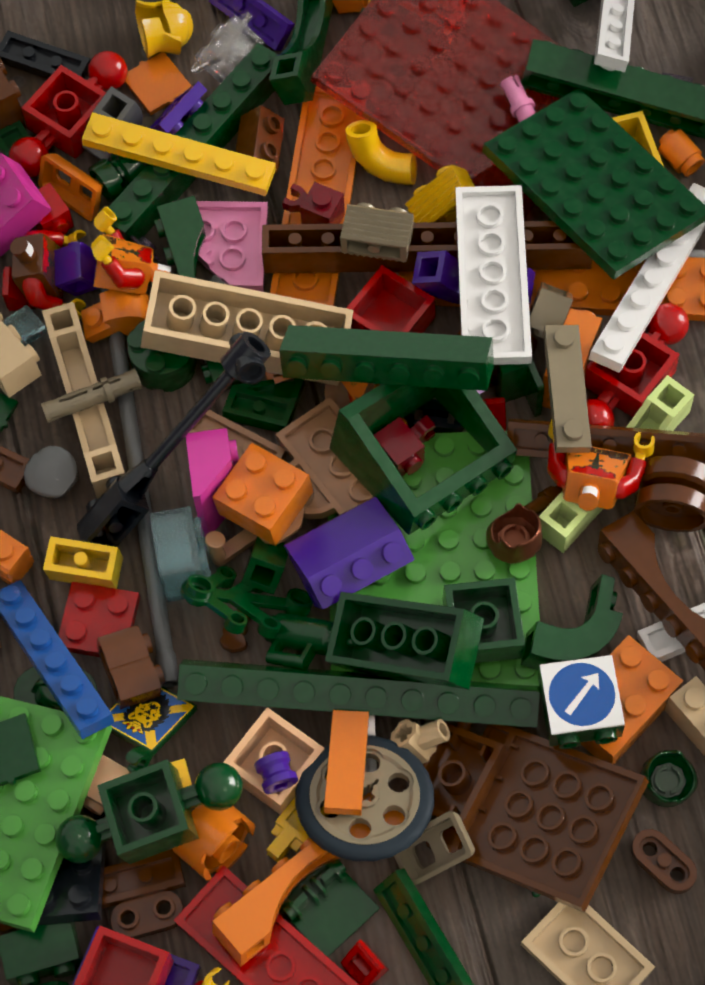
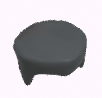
M47 446L33 454L24 470V480L28 489L34 495L38 494L45 498L59 499L68 494L76 482L79 481V472L74 457L66 449L58 446Z

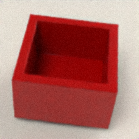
M381 265L347 307V309L354 310L351 329L423 333L435 318L436 298Z
M99 925L74 985H165L174 960L168 951Z

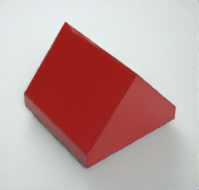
M362 939L356 942L340 962L359 985H373L389 971L387 966Z

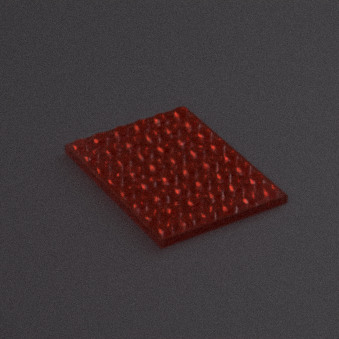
M371 0L313 73L310 82L364 120L374 122L377 125V129L437 171L444 166L452 164L466 169L475 187L515 186L482 152L485 142L519 123L517 117H513L510 112L511 105L500 84L507 77H514L515 75L519 76L521 82L526 57L533 38L561 45L497 0ZM524 88L528 98H532L535 103V113L560 99ZM522 191L523 215L525 219L535 206V203Z

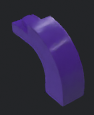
M446 250L417 252L412 284L434 297L460 304L458 259ZM527 268L529 304L531 303L535 272L531 268Z

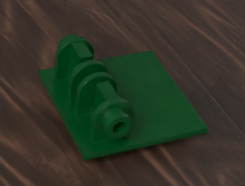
M338 859L328 862L309 874L292 890L280 909L303 936L327 957L380 909L345 872L346 868Z

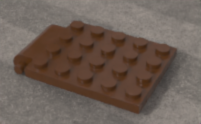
M457 722L456 726L446 723L450 731L449 741L437 745L436 752L432 754L428 762L423 764L429 773L434 788V808L430 821L448 811L458 813L475 847L474 854L462 861L463 863L585 913L649 783L646 776L572 748L560 749L559 745L549 746V740L512 726L488 724L483 735L480 736L469 731L473 723ZM452 826L444 830L442 836L449 852L454 853L462 849L463 845L455 827ZM426 841L427 847L431 849L429 843Z

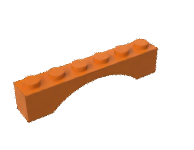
M371 792L363 796V801L367 799L371 802ZM395 810L387 812L384 816V820L390 825L401 824L405 819L401 812ZM362 823L355 824L350 828L351 835L356 838L367 837L371 831L366 824ZM309 837L300 846L299 853L291 859L288 857L281 859L272 868V874L262 882L259 879L252 882L243 891V897L232 905L231 902L223 905L213 916L212 934L241 967L270 944L275 920L281 906L292 890L309 874L328 862L340 859L339 857L322 849Z

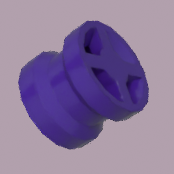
M287 751L268 754L255 762L256 772L262 775L263 778L262 788L264 793H277L292 787L298 782L296 772L290 769L289 763L291 759Z

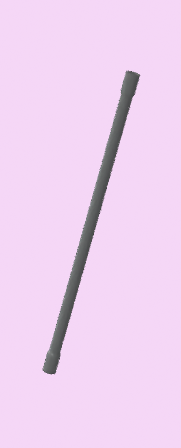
M99 288L101 292H105V291H108V290H109V289ZM118 331L108 336L114 376L130 371L125 334ZM134 392L118 397L128 470H131L144 460ZM147 489L145 497L149 511L139 521L137 529L156 648L155 660L156 664L160 665L165 678V684L161 686L171 688L178 686L179 671L176 654L173 650L149 489Z

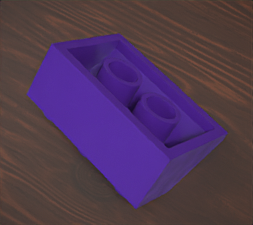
M372 497L283 545L314 606L322 610L338 602L341 592L355 593L415 560L399 527L376 497Z

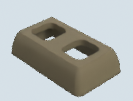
M448 811L431 820L421 837L409 848L394 855L399 868H405L416 886L470 858L475 852V847L460 815L456 812ZM452 826L455 827L463 845L462 849L454 853L449 852L442 836L443 831ZM424 841L429 843L435 856V862L427 867H423L420 864L415 853V846Z

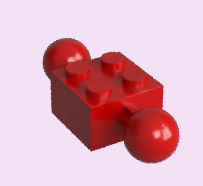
M102 51L96 54L88 66V80L60 65L21 107L27 129L35 133L36 136L18 139L10 148L9 158L21 164L30 178L39 176L41 156L49 154L48 150L53 145L74 159L84 151L82 136L92 112L106 94L105 91H108L111 86L115 89L120 88L127 79V64L118 53Z
M673 303L660 304L647 326L648 334L645 332L642 334L620 373L590 361L585 369V387L599 397L597 399H587L589 425L614 426L613 410L615 407L634 417L646 398L667 375L672 378L676 372L680 354L666 345L680 342L688 332L689 319L683 308Z

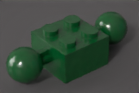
M166 759L97 785L106 817L95 821L86 815H74L64 820L56 832L55 843L57 850L62 857L70 862L85 863L97 856L104 841L113 839L117 855L128 864H132L199 839L190 809L200 805L215 811L231 808L241 797L243 791L242 778L231 765L217 762L204 767L199 772L195 784L183 788L178 770Z

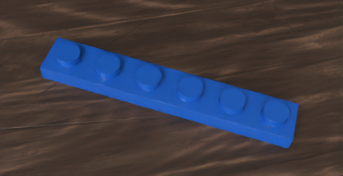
M16 581L0 589V617L81 739L113 724L112 713L22 581Z

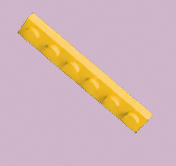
M93 112L82 136L83 146L262 196L267 195L276 170V163Z

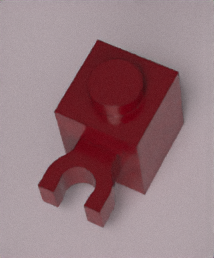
M314 182L307 194L301 186L293 183L290 188L291 195L298 197V199L292 201L284 198L282 202L284 210L300 212L301 224H340L345 215L344 193Z
M426 415L410 429L399 417L374 434V436L400 475L403 476L406 473L411 475L419 470L425 461V446L423 443L435 436L433 431L435 424Z

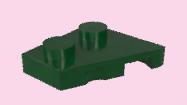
M294 378V382L275 384L273 379L261 381L257 384L244 383L232 385L222 410V416L230 421L279 432L292 421L305 386V379Z

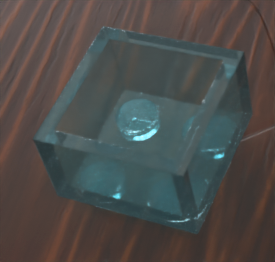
M191 506L149 513L159 578L167 602L184 600L180 589L182 583L188 580L191 575L198 574L206 577L212 575L206 553L207 545L205 543L201 518H194Z

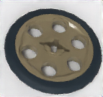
M368 736L366 758L375 759L380 765L376 771L365 772L363 796L371 792V802L367 799L362 802L361 816L339 814L336 817L327 818L320 812L325 802V777L328 769L330 745L324 747L325 750L302 772L296 787L295 807L299 821L308 836L317 845L339 858L356 862L378 861L393 857L406 850L421 837L432 816L434 788L429 773L414 754L406 748L398 747L397 743L392 740ZM394 778H403L408 782L409 787L403 792H395L389 788L388 783ZM395 810L401 812L405 819L401 824L390 825L384 820L385 814ZM362 823L366 824L371 831L367 837L356 838L351 835L350 828L355 824Z

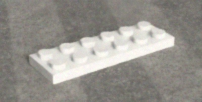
M522 185L455 187L461 335L493 337L494 365L531 364L532 348Z

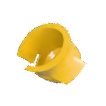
M135 0L138 30L147 58L149 59L159 52L180 55L181 47L192 36L193 21L191 14L178 3L170 2V0L157 2Z

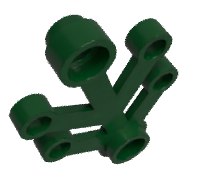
M228 566L218 567L216 573L209 577L198 574L191 575L188 580L182 583L180 589L182 597L190 605L196 607L207 606L225 619L224 628L228 632L242 634L247 625L248 619L246 616L259 624L257 628L258 633L268 639L277 637L281 622L257 607L283 610L287 614L307 616L313 605L308 592L299 588L290 589L286 597L283 598L253 594L252 592L263 593L264 591L247 586L241 582L232 587L237 573ZM218 587H221V588H225V589H228V588H231V589H229V590H224V589H217V588H218ZM224 603H230L241 612L233 611Z

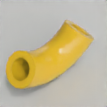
M359 120L352 122L346 127V139L353 158L369 174L385 182L402 185L415 184L417 178L415 153L395 152L387 148L379 138L377 125L372 121Z

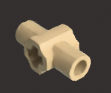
M408 718L398 722L395 730L391 732L389 740L396 742L398 747L408 749L424 764L436 752L437 745L449 741L450 731L442 719H437L420 726Z

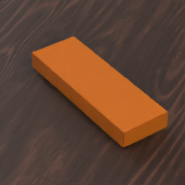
M333 710L324 814L362 815L369 712Z

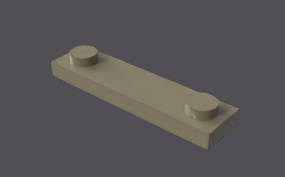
M545 325L543 335L555 453H590L592 445L579 325Z

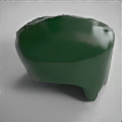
M663 750L654 754L643 764L640 772L649 781L643 795L649 801L661 807H675L682 804L698 787L699 780L693 765L678 750Z

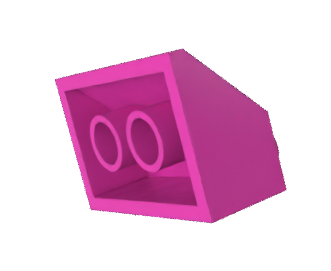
M227 428L193 432L186 435L192 494L203 538L209 532L215 531L225 519V517L218 514L212 497L239 460L236 440H229Z

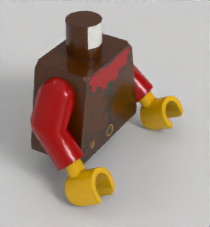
M32 230L23 237L15 238L10 245V251L12 252V279L33 309L46 310L65 304L63 303L64 290L55 286L54 250L60 249L63 245L65 247L69 243L86 236L85 231L76 230L64 236L62 232ZM75 298L71 302H74L80 320L82 316L79 311L86 307V303L82 299Z

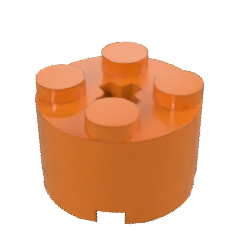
M204 805L195 807L191 814L199 839L172 848L175 854L207 881L212 878L210 874L217 873L223 865L230 869L248 847L244 842L247 833L252 836L254 835L255 824L235 806L222 811L211 810Z

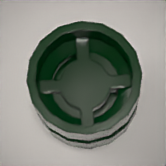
M111 153L110 160L103 158L89 167L88 171L91 177L103 184L102 195L108 202L112 203L145 166L143 162Z

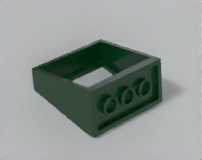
M380 384L339 409L329 447L370 494L379 500L385 510L408 535L419 528L421 530L427 529L435 522L437 516L443 512H453L460 506L463 499L469 495H479L488 486V483L495 478L501 480L506 477L514 467L512 463L517 453L516 447L476 390ZM436 398L487 453L416 498L374 434L397 418H403L431 399Z

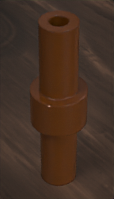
M549 486L539 492L537 498L524 507L538 514L546 509L563 490L558 486Z

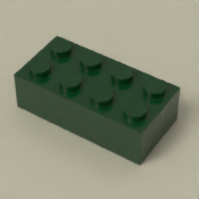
M341 592L325 661L345 670L469 690L484 618L461 608ZM348 638H352L355 642L354 646L350 647L347 645Z

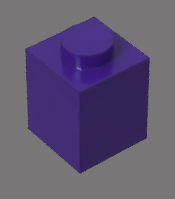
M75 241L63 248L54 250L55 286L73 296L99 289L93 287L97 259L93 256L91 247L87 246L84 242Z

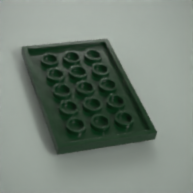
M580 88L495 136L483 145L482 152L515 185H522V191L613 280L705 222V205Z

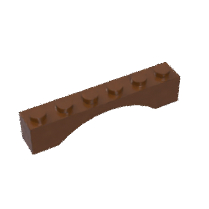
M634 511L601 529L597 549L602 560L607 564L610 563L615 568L623 584L628 588H632L637 593L645 609L650 613H654L660 619L667 634L672 638H676L685 648L689 659L694 663H698L705 671V618L687 607L666 583L657 562L655 534Z

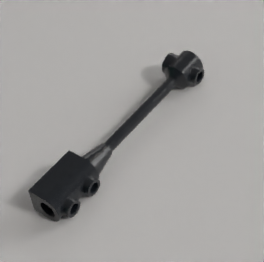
M251 332L233 335L229 341L230 348L221 357L224 371L147 459L141 461L124 475L109 478L106 482L107 490L101 497L88 502L86 505L87 513L77 523V530L81 541L117 547L147 514L149 507L145 493L163 461L235 380L245 384H254L265 376L266 368L264 363L271 356V352L258 336Z

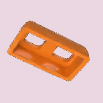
M50 153L41 156L38 179L39 187L41 188L51 183L67 207L88 221H92L100 209L103 184L59 154ZM59 170L71 177L70 183L59 176ZM83 186L92 192V198L83 192Z

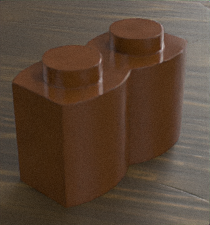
M138 625L97 638L99 656L120 709L161 696V685L165 684V678L160 665H153L149 654L153 653V647L148 633L142 634Z

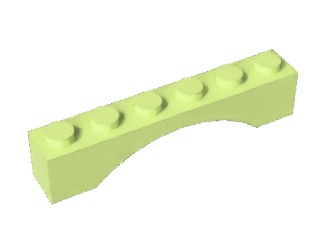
M667 375L646 398L627 427L674 431L690 413L694 394ZM562 491L539 516L542 525V538L564 553L603 508L597 507L591 511L583 510L579 507L578 503L564 500Z

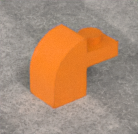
M108 290L99 294L100 302L81 311L85 340L95 343L118 331L128 336L139 323L145 320L150 295L147 293L141 295Z

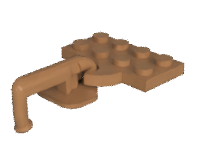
M331 397L275 434L277 441L292 458L289 464L309 474L314 491L278 544L284 542L301 529L303 518L310 520L323 519L334 513L339 516L373 497L329 448L340 409ZM244 529L226 542L225 536L221 532L211 531L206 535L205 543L212 562L216 566H223L254 545L257 536ZM260 538V540L263 541L264 543L270 544V543H268L267 541H265V540H263V539Z

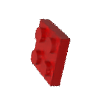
M72 582L58 634L69 652L100 657L97 649L98 637L134 626L140 602L139 592Z

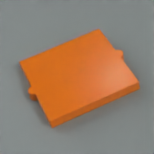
M161 52L147 61H140L137 67L128 71L125 81L127 87L150 116L170 105L181 93L191 87V84L165 52Z

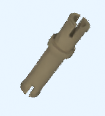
M134 368L109 379L106 377L100 378L98 383L40 404L47 422L51 423L59 418L106 401L112 403L117 397L142 389V384Z

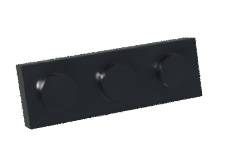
M7 31L0 43V59L3 64L47 79L60 65H63L84 79L88 74V66L91 61L88 57L11 31Z

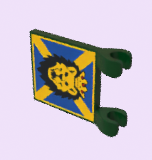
M162 686L160 697L120 709L117 702H115L109 708L114 719V723L111 724V733L136 747L126 755V761L130 763L127 768L128 771L131 773L147 767L152 757L198 710L197 705L190 701L177 700V694Z

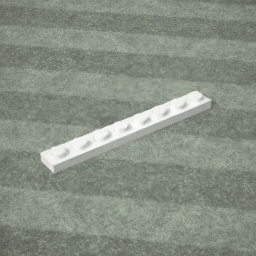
M693 183L689 191L705 205V187ZM705 222L646 259L593 346L589 360L620 373L705 230Z

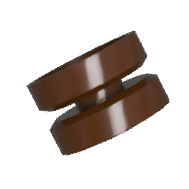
M656 456L647 459V465L639 486L640 490L636 493L634 512L645 524L661 530L693 532L705 528V464L679 456Z

